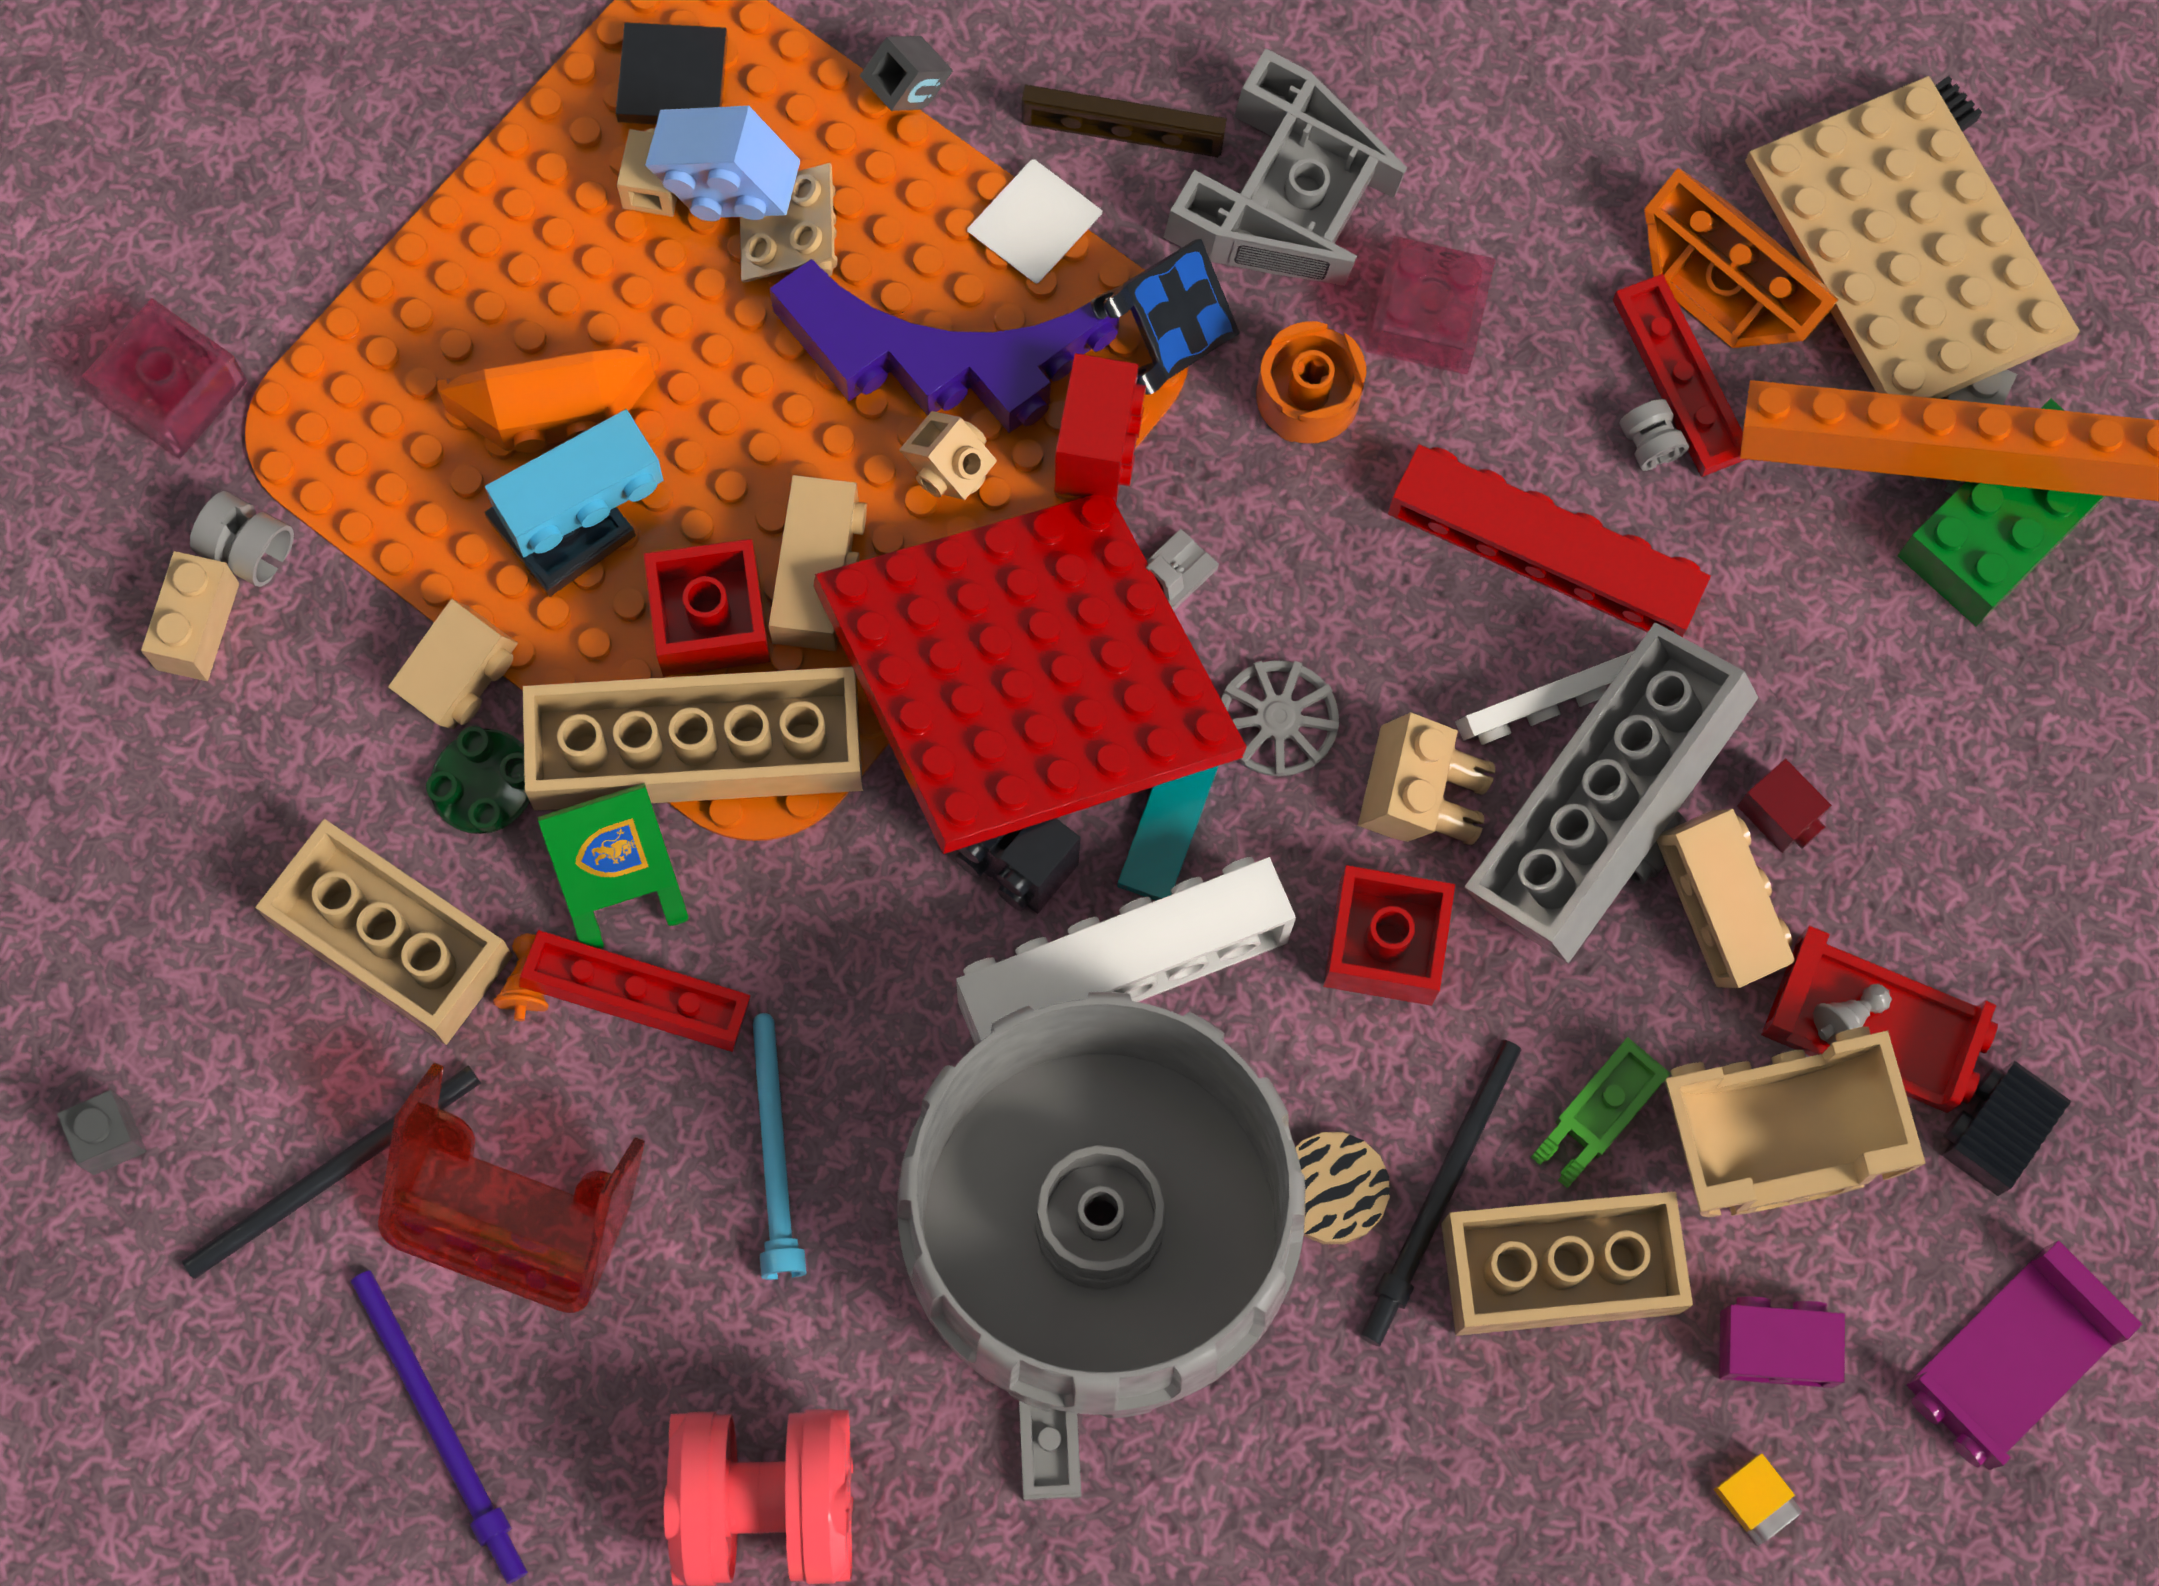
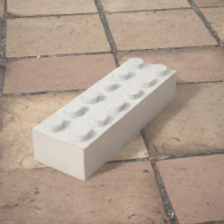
M1253 857L1237 860L1223 868L1224 875L1206 882H1203L1202 877L1185 880L1171 889L1172 895L1155 902H1152L1150 897L1136 899L1119 909L1121 915L1103 922H1100L1098 917L1088 918L1069 927L1067 930L1069 935L1048 943L1046 937L1036 938L1020 945L1015 950L1017 955L996 963L995 959L990 957L968 965L963 969L964 976L956 978L957 998L975 1046L991 1034L994 1022L1026 1006H1030L1036 1011L1059 1003L1085 1000L1089 992L1129 993L1132 1001L1139 1002L1287 944L1296 916L1270 857L1255 862Z

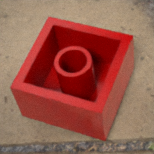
M1075 353L1056 447L1054 493L1077 497L1099 495L1113 498L1115 503H1117L1120 485L1130 487L1135 461L1136 440L1140 436L1146 385L1137 384L1139 364Z
M752 539L644 553L656 656L663 677L771 662L758 565Z
M1346 865L1339 882L1323 987L1432 1006L1441 987L1456 884Z

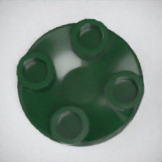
M470 726L463 729L459 733L458 738L453 740L441 752L434 764L431 776L426 782L427 794L432 799L439 815L452 827L471 834L492 833L513 823L530 803L525 793L524 745L514 736L500 730L483 729L478 726Z

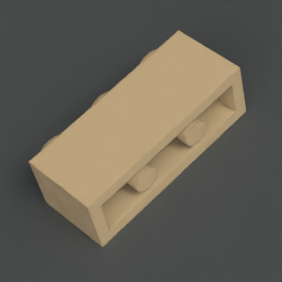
M797 475L792 476L769 620L772 644L828 651L837 650L838 636L813 585L815 574L859 562V552H852L854 534H864L867 503L859 502L857 483Z
M1734 809L1712 810L1661 833L1656 841L1717 987L1741 988L1795 962L1790 949L1792 946L1791 933L1785 922L1776 915L1769 898L1772 894L1770 881L1765 872L1756 866L1749 848L1751 844L1750 832L1745 822L1739 816H1736Z

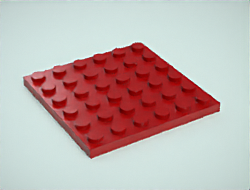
M1090 495L815 574L813 587L943 854L1243 758L1247 746L1153 572L1146 569V566L1149 564L1113 498Z

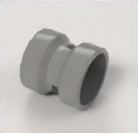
M1666 399L1653 400L1642 404L1627 413L1619 422L1625 437L1628 440L1634 441L1637 447L1634 455L1642 471H1648L1656 468L1657 465L1677 460L1689 449L1683 433L1674 429L1671 423L1674 415Z

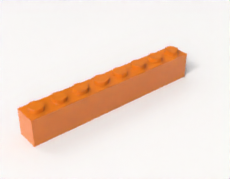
M1750 380L1740 459L2159 501V420Z

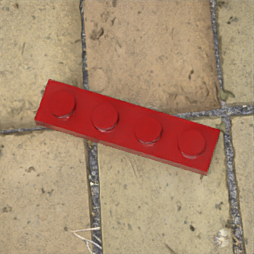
M1663 273L1617 290L1613 297V302L1661 398L1666 399L1674 415L1672 420L1677 430L1683 433L1689 445L1688 452L1700 476H1706L1747 460L1740 459L1743 431Z
M540 930L537 931L519 980V987L730 1052L734 1050L751 995Z

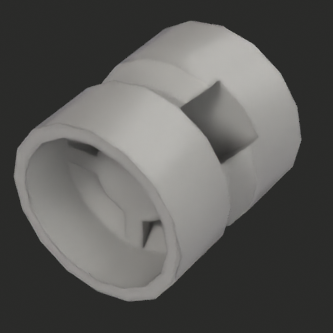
M222 491L214 495L199 513L190 535V547L193 552L204 558L228 563L234 575L254 586L262 587L270 582L278 568L262 560L261 557L266 553L283 562L291 550L294 531L290 525L268 513L260 512L256 514L253 505L230 492Z

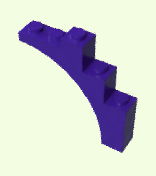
M812 259L769 288L774 313L848 401H851L860 393L867 395L874 392L885 382L888 373L891 372L927 416L931 411L937 412L941 408L944 411L954 408L966 397L968 389L971 388L1008 433L1015 430L1021 424L1028 427L1043 417L1050 404L1051 382L1049 380L1058 381L1071 372L1075 353L1084 355L1091 349L1094 352L1102 350L1114 340L1119 330V318L1107 316L1104 319L1097 320L1090 302L1069 314L1035 326L998 332H954L913 324L875 309L840 287Z

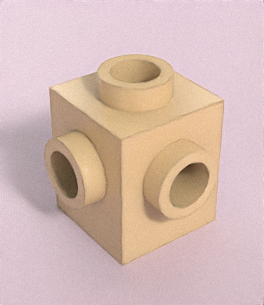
M934 411L930 412L899 449L918 472L916 475L917 482L935 497L946 495L965 500L982 486L985 481V475L997 462L995 457L985 447L986 437L977 427L964 421L961 417Z

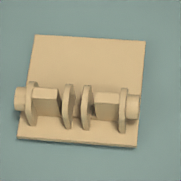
M827 163L797 172L787 215L764 216L761 220H750L740 217L741 281L743 283L796 270L810 259L829 276L833 274L832 269L838 263L834 248L837 230L834 227L836 215L833 213L835 186L832 180V164Z

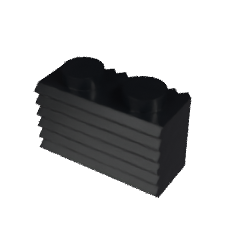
M2016 1061L2001 1071L1995 1067L1989 1070L1978 1084L1974 1093L1981 1098L1971 1115L1965 1110L1961 1111L1944 1134V1137L1951 1144L1942 1156L1997 1196L2010 1190L2015 1185L2017 1179L2022 1175V1172L2039 1150L2041 1144L2046 1140L2048 1134L2071 1103V1100Z

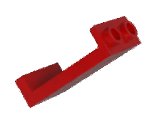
M1808 926L1797 938L1792 952L1795 962L1786 967L1761 1035L1795 1050H1804L1805 1054L1809 1056L1823 1054L1830 1045L1818 1035L1813 1017L1815 1007L1821 1003H1841L1849 1000L1861 1001L1864 989L1868 988L1871 984H1880L1889 990L1892 998L1890 1006L1882 1013L1875 1014L1870 1012V1016L1867 1017L1862 1027H1869L1870 1034L1888 1031L1906 1096L1946 1113L1955 1109L1961 1102L1968 1104L1976 1091L1980 1079V1073L1973 1071L1979 1053H1987L1998 1029V1024L1991 1021L1996 1004L1985 1000L1976 1006L1828 945L1829 933Z

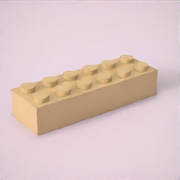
M853 667L523 686L525 793L534 811L564 809L643 783L646 785L651 803L863 791L858 687Z

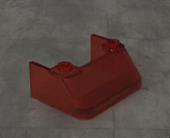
M433 1063L395 1115L378 1219V1228L382 1237L389 1245L399 1251L565 1313H575L583 1310L598 1287L630 1209L645 1141L634 1137L613 1173L591 1171L581 1178L576 1186L574 1195L474 1158L475 1136L470 1126L458 1116L437 1109L444 1066Z

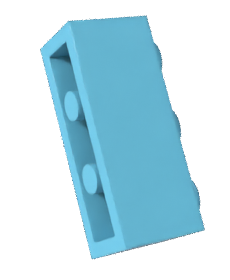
M625 409L484 487L493 509L524 558L533 552L544 553L553 549L562 541L564 535L581 526L592 527L602 522L609 515L611 509L628 500L635 502L646 498L656 489L657 484L663 482L664 479L657 456L628 410Z

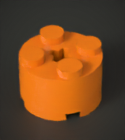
M1318 321L1296 323L1278 332L1263 355L1256 389L1258 409L1268 426L1284 440L1309 444L1325 442L1345 431L1355 419L1365 384L1366 362L1360 347L1345 332L1342 335L1329 329L1328 324Z

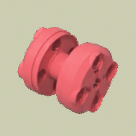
M806 1409L804 1413H790L787 1425L786 1461L738 1462L736 1431L732 1414H717L716 1412L671 1414L667 1484L664 1494L665 1538L668 1539L673 1586H716L717 1583H732L736 1567L738 1534L786 1533L788 1573L791 1582L806 1581L807 1584H834L835 1582L851 1581L853 1511L851 1473H853V1459L850 1451L849 1410Z

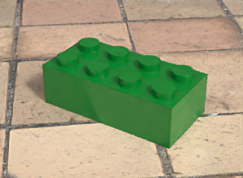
M2051 398L2041 407V409L2065 411ZM1965 482L1910 537L1897 556L1977 627L2106 496Z

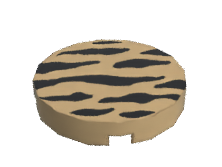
M1322 1132L1302 1140L1295 1148L1301 1172L1305 1176L1304 1236L1322 1244H1347L1365 1236L1381 1220L1390 1198L1389 1175L1380 1155L1364 1140L1344 1132Z

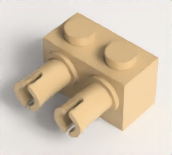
M1410 712L1383 724L1378 736L1358 826L1406 842L1436 831L1458 839L1464 844L1472 845L1477 841L1483 829L1472 824L1473 822L1483 824L1484 815L1482 812L1473 811L1444 800L1443 795L1446 782L1454 783L1470 789L1476 794L1483 795L1488 791L1494 779L1491 776L1484 775V772L1495 773V764L1456 750L1455 742L1458 730Z

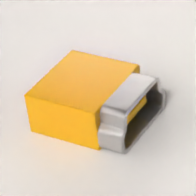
M1763 1453L1756 1455L1713 1489L1757 1546L1769 1540L1802 1512L1793 1499L1795 1494Z

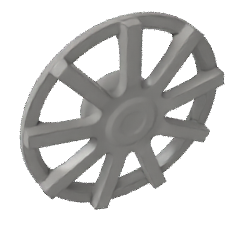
M1259 661L1239 673L1227 685L1221 700L1227 711L1232 699L1253 708L1256 711V715L1232 720L1237 729L1256 726L1260 731L1246 747L1243 758L1238 759V761L1255 772L1269 776L1295 775L1318 764L1331 749L1339 727L1338 707L1330 685L1326 684L1315 672L1302 666V663L1297 661ZM1267 672L1289 673L1281 695L1278 696L1274 693ZM1257 676L1265 699L1260 701L1239 688L1246 681ZM1299 676L1317 689L1298 701H1293L1291 698ZM1324 699L1329 720L1304 716L1301 712L1306 707ZM1300 727L1316 728L1328 732L1318 751L1298 731ZM1267 738L1275 742V767L1265 766L1250 759ZM1291 738L1308 759L1300 764L1285 767L1284 741Z

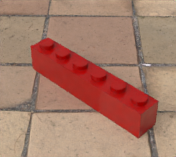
M1418 444L1393 495L1388 515L1646 632L1656 622L1683 637L1711 578V575L1702 572L1696 563L1687 558L1679 556L1671 558L1653 550L1646 540L1630 534L1622 536L1603 527V524L1597 518L1581 512L1571 513L1556 506L1553 500L1543 493L1522 491L1507 484L1506 480L1498 473L1488 469L1476 470L1458 462L1456 456L1451 452L1438 447L1429 449Z

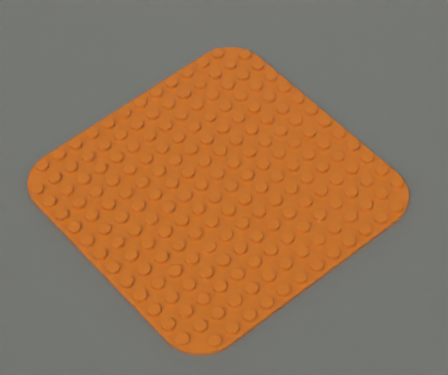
M614 0L264 376L252 397L246 418L245 441L250 464L263 488L275 501L433 623L448 602L453 599L471 607L518 642L511 653L513 655L512 664L503 677L522 691L523 686L852 667L839 638L836 651L772 644L769 620L792 476L797 475L857 483L859 502L867 503L864 534H854L852 552H859V561L1083 498L1054 493L1055 454L1071 372L1058 381L1049 380L1051 382L1050 404L1043 417L1028 427L1021 424L1010 433L1006 431L971 388L968 389L966 397L957 406L947 411H944L942 408L937 411L961 417L964 421L977 427L986 437L985 447L995 457L997 462L985 475V481L982 486L965 500L946 495L935 497L927 492L916 480V475L918 474L916 469L899 451L927 417L925 412L891 372L888 373L885 382L874 392L867 395L860 393L851 401L845 398L773 311L769 288L795 270L746 283L741 281L740 217H720L718 221H705L692 215L690 209L679 198H677L673 217L622 208L617 181L629 130L646 131L656 128V124L619 123L617 121L616 106L625 22L727 28L728 41L722 107L750 106L801 160L798 171L827 163L832 164V180L835 186L833 213L836 215L834 227L837 230L834 248L838 264L832 269L833 274L830 277L840 287L875 309L913 324L947 331H1005L1035 326L1069 314L1091 302L1095 297L1124 284L1145 271V269L1093 232L1087 230L1039 283L1031 281L967 231L968 227L1015 177L920 109L891 111L860 77L864 70L769 1ZM1131 310L1119 318L1118 333L1109 345L1100 351L1094 352L1091 349L1084 354L1139 364L1138 368L1152 362ZM648 346L655 378L628 412L657 456L664 481L657 484L656 489L646 498L635 502L628 500L617 506V509L634 528L636 536L549 597L487 520L484 512L491 508L492 505L484 486L566 441L546 444L543 449L536 452L506 451L446 411L438 392L437 381L446 378L455 379L460 375L483 369L611 349L631 350L634 347ZM1189 366L1168 379L1156 392L1145 395L1139 438L1136 440L1135 449L1177 399L1186 380ZM752 539L758 565L771 662L663 677L656 656L644 553ZM856 676L863 776L889 745V742ZM849 792L668 803L685 817L712 833L737 840L764 841L783 838L809 828L828 815Z

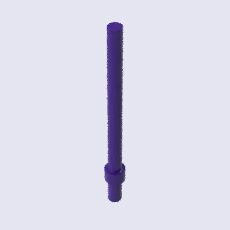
M365 1271L351 1280V1284L474 1520L470 1524L480 1546L487 1545L506 1583L511 1584L519 1580L528 1572L507 1533L512 1528L502 1508H494L372 1271Z

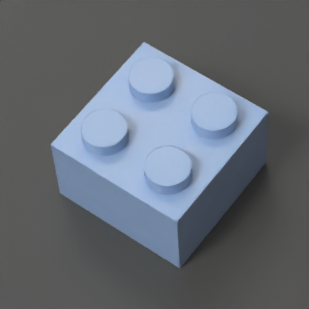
M750 106L660 110L645 166L663 182V186L667 190L674 193L690 209L692 215L699 219L718 221L720 217H743L750 220H761L764 216L787 215L801 160Z

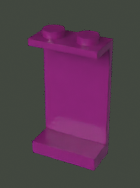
M2058 1240L2044 1247L1906 1386L1915 1394L1911 1401L1917 1411L1933 1424L1937 1425L1941 1421L1957 1437L1953 1445L1967 1462L1978 1468L1983 1464L1988 1470L2004 1466L2011 1459L2007 1452L2113 1345L2128 1340L2143 1324Z

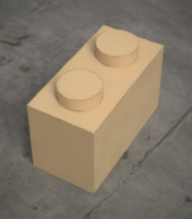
M173 552L141 649L142 653L156 670L208 681L239 587V582L227 563L181 552Z
M451 599L388 688L436 724L454 730L458 724L465 725L476 715L482 704V699L479 697L492 680L500 679L509 669L513 661L511 653L518 642L471 607Z

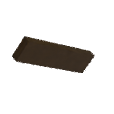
M1026 84L1022 96L1021 122L1024 123L1023 125L1217 158L1222 154L1227 118Z

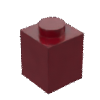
M1786 758L1751 788L1737 805L1782 853L1794 842L1803 849L1826 827L1820 819L1832 806Z

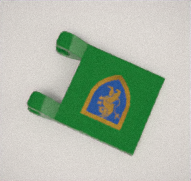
M645 783L537 817L579 943L602 949L604 943L594 911L655 891L658 893L669 926H675L688 921L689 917Z

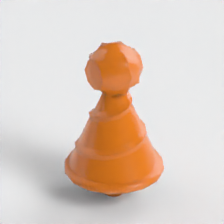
M529 933L521 934L514 939L512 948L519 960L516 962V967L511 975L506 979L501 992L494 998V1005L498 1008L515 1010L514 1020L520 1022L525 1021L526 1011H546L549 1006L545 1001L544 994L519 987L520 975L536 936Z

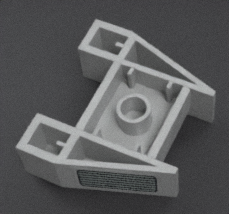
M1265 48L1242 87L1234 117L1273 137L1241 193L1194 170L1170 210L1163 238L1180 247H1184L1195 239H1202L1209 259L1214 263L1345 286L1357 255L1336 245L1335 242L1367 186L1394 198L1407 167L1312 72Z

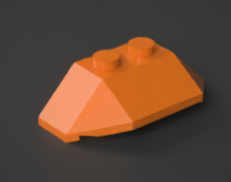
M1680 168L1675 170L1644 209L1645 220L1648 226L1653 277L1663 273L1676 301L1731 348L1805 341L1839 300L1807 266L1727 200Z
M640 346L631 348V350L611 349L483 369L460 375L455 379L446 378L438 380L437 388L445 409L449 414L506 451L516 450L522 453H530L543 449L546 444L568 441L625 409L629 411L653 381L655 372L649 347Z

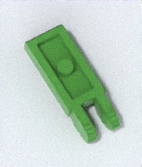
M1627 1037L1555 1121L1558 1126L1534 1152L1531 1158L1541 1165L1544 1161H1548L1558 1150V1144L1567 1134L1573 1137L1584 1149L1576 1159H1571L1561 1171V1177L1558 1181L1568 1188L1594 1157L1598 1159L1671 1073Z

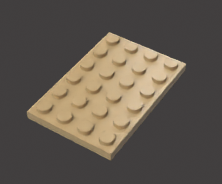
M1930 76L1749 151L1745 162L1803 264L1839 299L1830 311L1877 393L1940 399L2071 342L2079 334V328Z

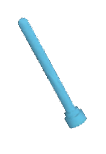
M760 1013L754 1017L752 1026L770 1240L764 1243L765 1252L760 1253L759 1256L761 1278L773 1280L778 1279L777 1273L792 1272V1277H801L806 1275L807 1272L805 1250L799 1248L798 1239L792 1238L775 1022L771 1015Z

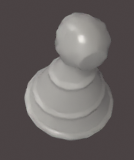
M1871 984L1868 988L1864 989L1861 1001L1849 1000L1841 1003L1832 1002L1830 1004L1821 1003L1817 1005L1814 1009L1813 1017L1819 1037L1831 1045L1833 1042H1837L1836 1034L1862 1027L1867 1017L1870 1016V1012L1875 1014L1882 1013L1889 1008L1892 1001L1889 990L1883 985Z

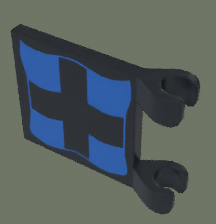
M1195 239L1129 281L1095 297L1090 302L1097 320L1104 319L1107 316L1119 318L1131 310L1152 359L1151 363L1138 368L1137 384L1146 385L1145 395L1156 392L1168 379L1240 334L1202 239Z

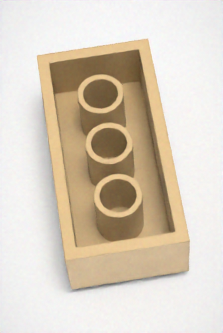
M323 819L255 907L270 925L445 1045L448 1044L513 957L503 939L326 819Z
M1676 1191L1450 1212L1441 1223L1456 1336L1679 1315L1693 1306Z

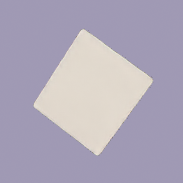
M1032 159L968 227L967 231L1031 281L1039 283L1102 215V210L1038 161Z

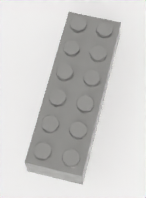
M1655 622L1464 888L1483 910L1569 964L1757 701L1758 696L1746 672Z

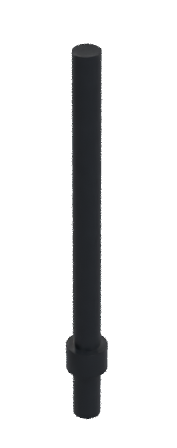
M1501 1040L1391 1272L1383 1273L1374 1292L1378 1299L1360 1335L1363 1340L1372 1345L1381 1346L1398 1308L1405 1309L1414 1290V1286L1410 1283L1522 1050L1513 1042Z
M468 1065L433 1090L427 1086L409 1099L411 1105L182 1260L183 1266L193 1279L198 1278L421 1124L425 1123L427 1126H430L447 1114L445 1111L446 1107L481 1084L479 1078Z

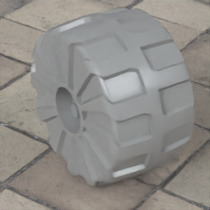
M1089 992L1085 1000L1059 1003L1036 1011L1030 1006H1026L994 1022L991 1034L970 1050L955 1067L944 1066L922 1100L920 1116L913 1129L902 1161L898 1186V1231L907 1273L925 1314L954 1353L985 1379L1007 1391L1012 1398L1048 1412L1050 1409L1071 1413L1102 1415L1107 1418H1122L1149 1413L1154 1408L1174 1402L1209 1386L1237 1364L1265 1333L1286 1297L1298 1265L1305 1226V1176L1301 1172L1297 1151L1289 1130V1113L1270 1079L1266 1077L1258 1078L1238 1053L1224 1042L1225 1032L1192 1012L1181 1016L1157 1006L1132 1001L1129 993ZM1095 1201H1106L1115 1208L1117 1216L1108 1225H1094L1085 1216L1084 1211L1087 1206Z

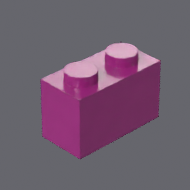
M1737 1297L1736 1305H1729L1720 1311L1719 1379L1834 1388L1845 1383V1313L1827 1312V1303L1817 1301H1795L1792 1303V1309L1771 1308V1300L1768 1298Z

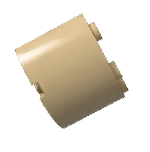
M1869 1027L1849 1029L1836 1034L1837 1042H1833L1823 1054L1806 1057L1804 1050L1789 1051L1773 1056L1771 1058L1773 1065L1754 1069L1751 1068L1749 1061L1705 1070L1703 1062L1686 1064L1670 1071L1672 1077L1666 1078L1665 1083L1700 1215L1704 1217L1722 1215L1720 1209L1727 1207L1730 1208L1731 1216L1822 1199L1863 1188L1865 1184H1868L1880 1174H1882L1883 1180H1888L1924 1165L1926 1162L1888 1031L1870 1034Z

